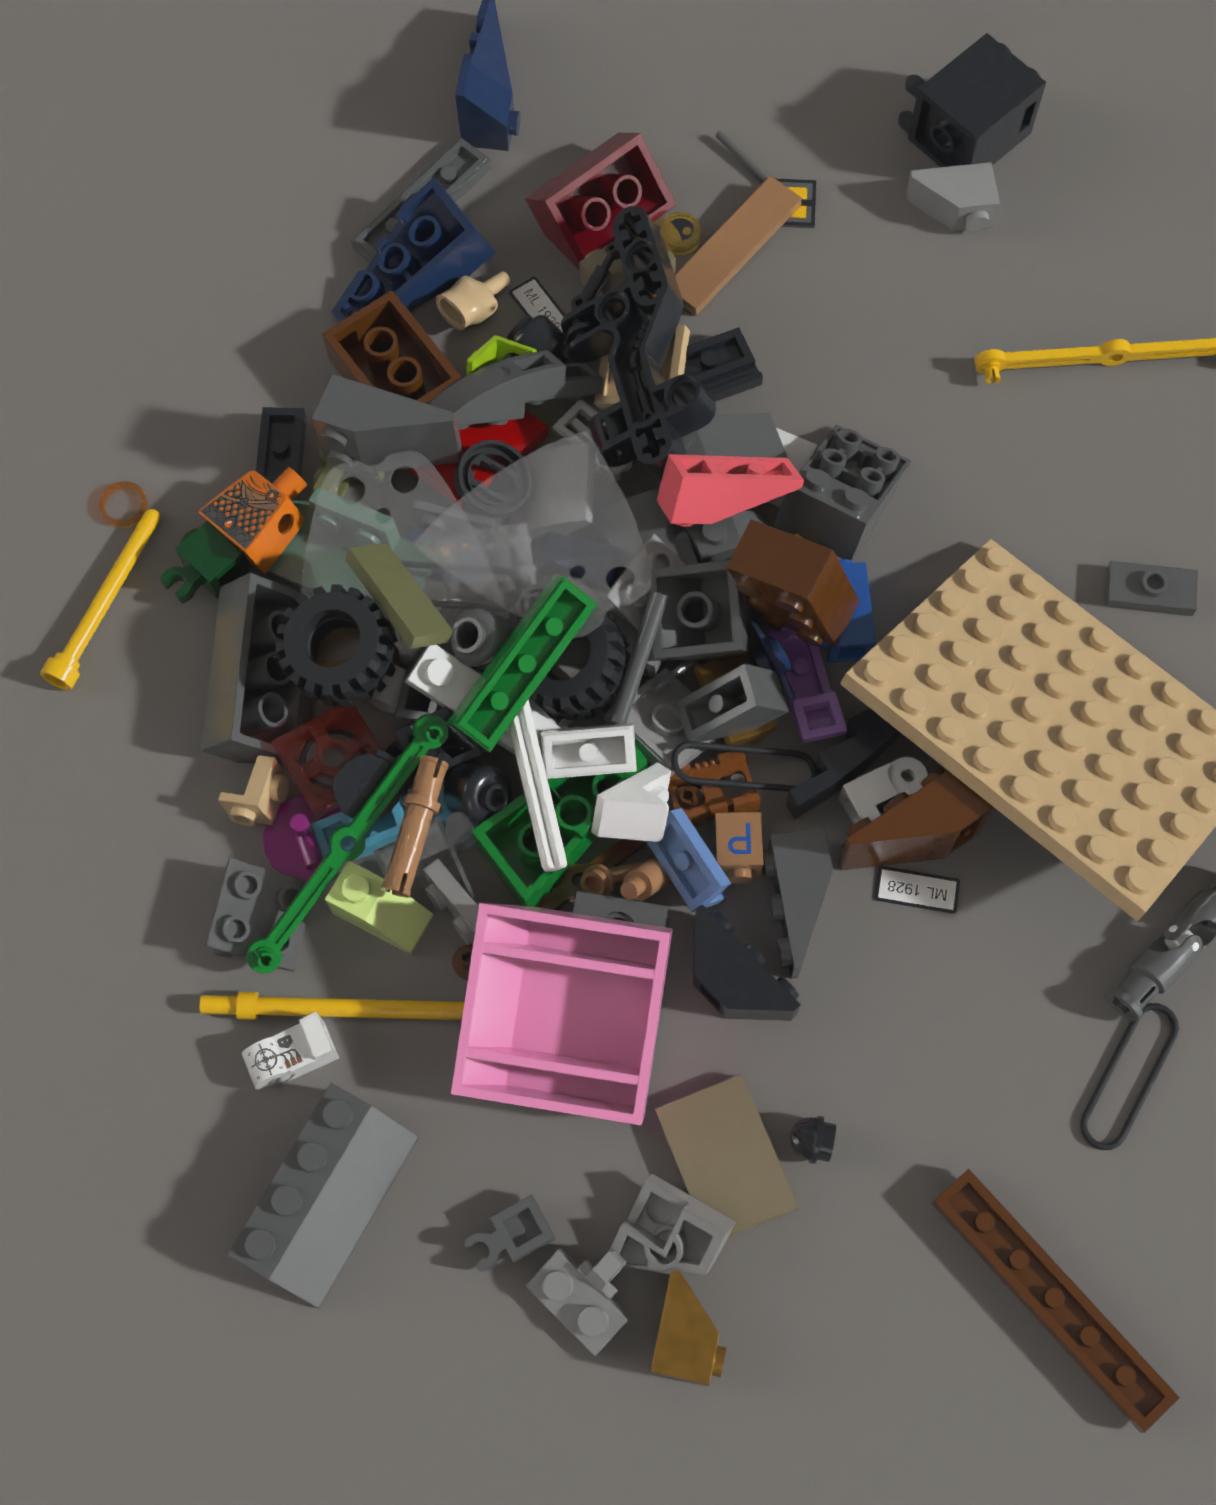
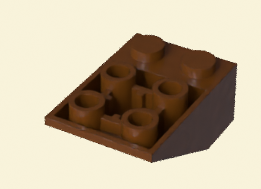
M940 767L924 778L920 783L923 788L911 796L903 792L890 800L883 808L885 813L875 820L871 821L869 817H866L854 824L846 832L848 838L841 846L843 850L837 865L841 870L943 859L979 835L993 806L951 772H946L943 767Z

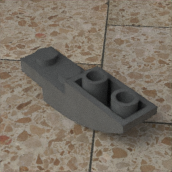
M548 350L504 359L486 366L445 389L430 401L429 405L456 413L459 430L466 429L471 424L479 423L504 425L508 420L524 418L525 403L542 405L547 403L549 399L582 400L585 398V395L601 394L603 377L586 363L564 364Z

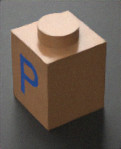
M761 812L715 813V859L731 884H746L752 882L753 878H761L763 869Z

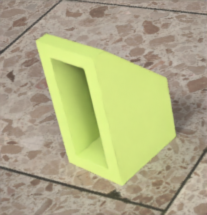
M347 861L325 898L332 914L412 955L433 919V913L411 897L405 898L392 895V890H390V893L382 891L380 888L384 878L351 861Z

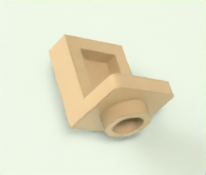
M258 755L244 795L221 792L218 802L228 813L229 819L239 825L253 827L255 823L273 825L280 803L288 795L289 777L274 757Z

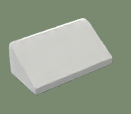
M634 723L544 730L540 733L543 763L547 779L637 771Z

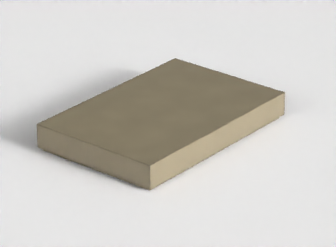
M742 1074L654 1109L687 1193L736 1221L728 1238L798 1210L797 1202Z

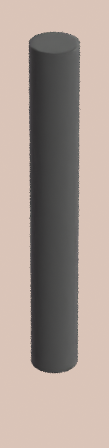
M654 591L651 592L608 719L609 721L618 724L627 723L669 596Z

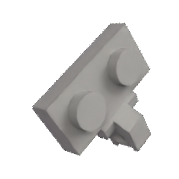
M561 1248L554 1253L526 1284L530 1292L594 1356H597L631 1319L612 1299L618 1290L610 1282L628 1263L614 1249L609 1251L594 1267L587 1259L579 1266Z

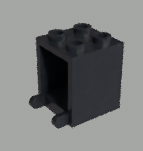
M986 33L928 81H924L915 74L907 77L905 89L916 98L913 113L903 111L899 114L898 125L909 134L908 140L939 167L992 162V165H994L1031 134L1046 81L1041 78L1035 69L1028 67L1013 55L1005 44L999 43Z

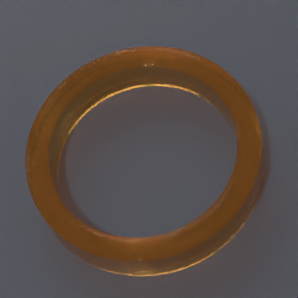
M128 481L116 482L108 486L101 494L99 510L108 524L118 528H127L139 523L145 511L148 510V500L142 488L137 484ZM128 489L137 492L141 496V507L131 518L117 520L107 515L106 502L113 493Z

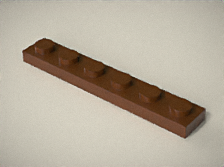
M967 1169L932 1202V1205L1140 1433H1145L1180 1398L970 1169Z

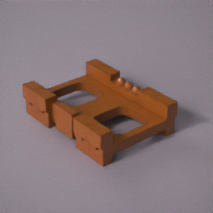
M731 751L717 755L718 762L711 759L709 764L703 761L701 766L695 763L693 768L688 763L681 769L687 776L695 778L720 779L729 775L741 774L746 782H753L746 764L744 752ZM676 774L670 777L668 786L674 810L682 808L677 800L676 789L683 785H693L684 782ZM699 785L705 802L699 806L682 808L693 826L706 824V818L715 819V813L759 811L761 799L755 789H748L749 791L746 794L727 798L723 795L720 786Z

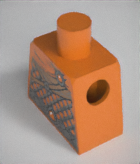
M290 467L272 484L255 470L249 471L203 506L198 513L242 553L243 557L262 573L266 574L304 525L305 517L293 504L292 500L307 484Z

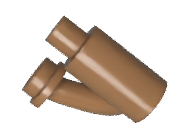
M654 855L644 862L629 863L611 868L601 864H593L584 870L580 884L583 892L604 896L611 894L615 885L622 884L620 890L625 899L643 901L672 881Z

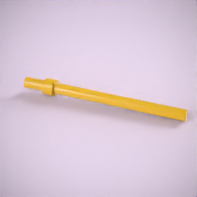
M239 991L237 996L201 995L199 1009L200 1014L236 1015L239 1020H257L258 1015L308 1016L314 1012H317L320 1017L462 1020L464 1002L259 997L258 992Z

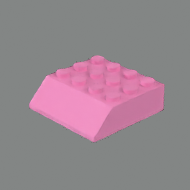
M479 903L451 1094L642 1125L647 1104L673 929L538 907Z

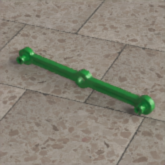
M425 714L415 721L413 725L414 738L351 823L339 826L332 832L329 839L330 851L266 937L255 939L249 944L246 950V959L253 971L267 974L279 967L282 960L281 948L344 863L357 859L365 849L364 836L419 764L420 756H424L429 749L438 748L445 743L448 737V727L441 717L435 714ZM346 836H351L355 840L354 846L349 850H344L340 846L341 840Z

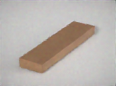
M770 175L675 274L683 299V306L697 316L801 206L802 198Z

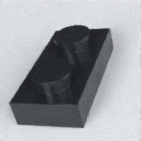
M262 407L256 472L271 484L288 467L292 468L301 477L307 420L304 408Z

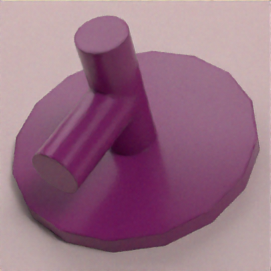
M312 795L293 797L279 806L273 825L266 824L262 834L264 853L271 866L279 873L307 881L323 860L311 824L341 812L339 806L322 803Z

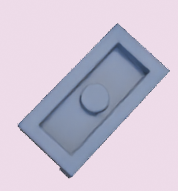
M683 809L671 810L667 816L663 839L657 842L646 841L691 912L696 911L702 904L707 908L725 902L729 898L725 889L731 882Z

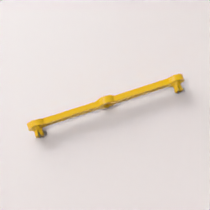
M1216 338L1130 344L1124 339H1113L1104 342L1100 346L1003 352L998 349H990L977 354L974 362L976 371L980 374H985L986 383L991 384L992 378L993 384L1001 380L999 372L1004 369L1092 363L1115 366L1126 361L1216 355Z

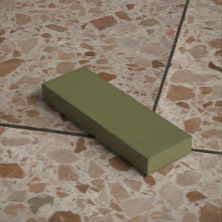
M387 543L348 548L345 561L410 649L449 643L453 632L452 628Z

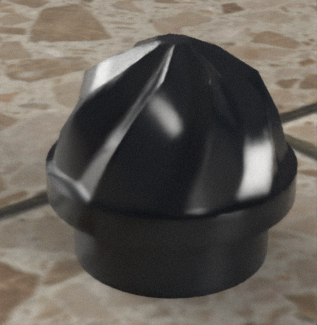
M823 1116L802 1118L794 1125L789 1135L795 1154L808 1160L811 1164H816L817 1160L829 1162L834 1147L836 1124L824 1122Z

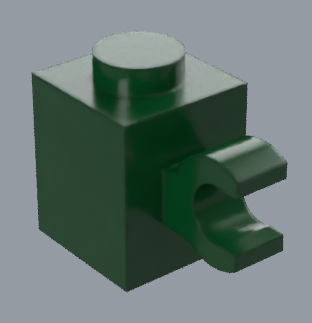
M206 521L199 528L187 532L181 539L180 544L175 548L184 567L169 568L162 574L160 580L166 589H169L176 582H184L183 587L175 593L178 601L183 604L192 599L197 589L202 585L219 599L221 586L248 574L250 571L242 553L211 523Z

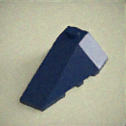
M482 0L476 19V33L472 32L469 39L470 54H464L455 93L460 136L476 148L509 151L511 136H518L521 115L520 111L514 110L513 92L495 0Z
M435 177L402 205L396 214L399 221L387 239L381 237L374 247L378 252L366 270L358 271L331 311L339 323L391 290L408 311H411L451 288L462 276H470L496 253Z

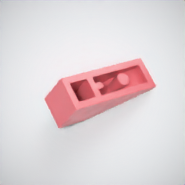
M668 454L656 501L671 524L683 527H690L694 524H713L802 488L804 479L788 458Z

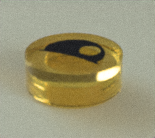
M676 212L668 215L662 221L660 233L667 251L676 255H684L697 248L700 242L701 227L693 215L685 212Z

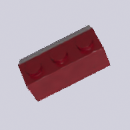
M618 132L525 198L544 235L579 271V262L588 253L595 249H603L609 243L615 241L612 224L614 218L621 210L630 206H639L644 209L651 221L654 222L676 206L640 133Z

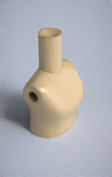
M504 271L499 272L484 282L477 281L470 276H462L449 290L436 296L437 309L442 317L458 330H463L469 325H478L496 311L498 303L494 295L511 285L510 277Z

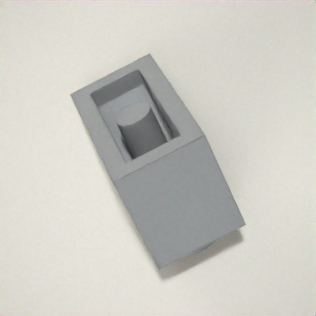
M992 162L911 170L906 191L907 202L952 231L968 230L977 232L985 228H993L1000 201Z

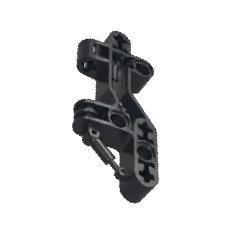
M630 206L621 210L614 218L612 230L615 241L606 246L607 256L601 266L597 265L581 294L573 298L571 302L572 311L562 318L560 326L565 334L568 354L573 361L585 363L608 355V362L620 401L600 411L589 421V428L600 464L605 467H619L639 459L648 471L661 482L668 454L687 455L682 437L709 424L715 416L716 403L693 375L682 374L664 382L661 368L684 308L683 299L661 233L644 209L639 206ZM621 258L626 273L625 282L621 286L599 296L611 275L609 268L612 262Z

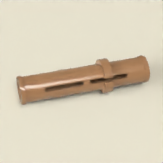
M420 756V763L411 793L404 796L402 804L406 807L386 876L380 888L387 893H390V890H392V895L409 898L411 895V887L432 817L439 813L441 807L437 800L449 764L443 760L440 761V764H437L438 758L432 756Z

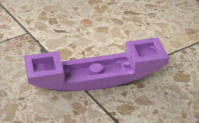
M766 627L768 637L773 636L778 640L791 664V671L786 675L794 690L795 699L792 701L786 697L785 699L802 743L847 734L836 691L832 692L819 647L804 642L796 636L797 632L783 627L781 631H776Z

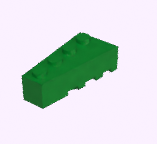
M636 745V772L547 779L567 860L566 867L551 872L543 870L525 793L472 830L476 848L520 906L537 907L598 837L591 833L597 795L647 769V759Z

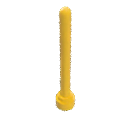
M148 509L145 511L63 652H57L54 658L49 657L39 674L50 684L66 691L72 690L80 676L78 672L80 667L78 663L79 658L160 522L161 517L157 510Z

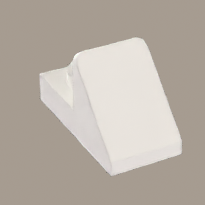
M656 763L598 794L591 833L598 837L652 842L661 841L664 836L669 811L667 801L669 798L668 786L671 770Z

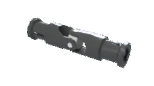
M1216 881L1206 891L1201 890L1193 897L1161 935L1131 964L1132 971L1117 988L1111 987L1105 994L1107 1001L1123 1017L1137 1022L1143 1015L1142 1009L1157 993H1165L1187 969L1189 964L1216 937Z

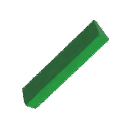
M553 577L448 719L447 723L490 752L598 603L566 577Z

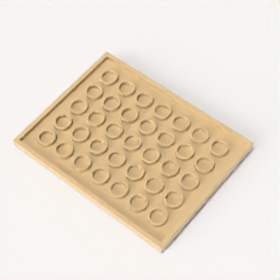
M992 539L983 545L846 672L840 683L1137 922L1216 827V709Z

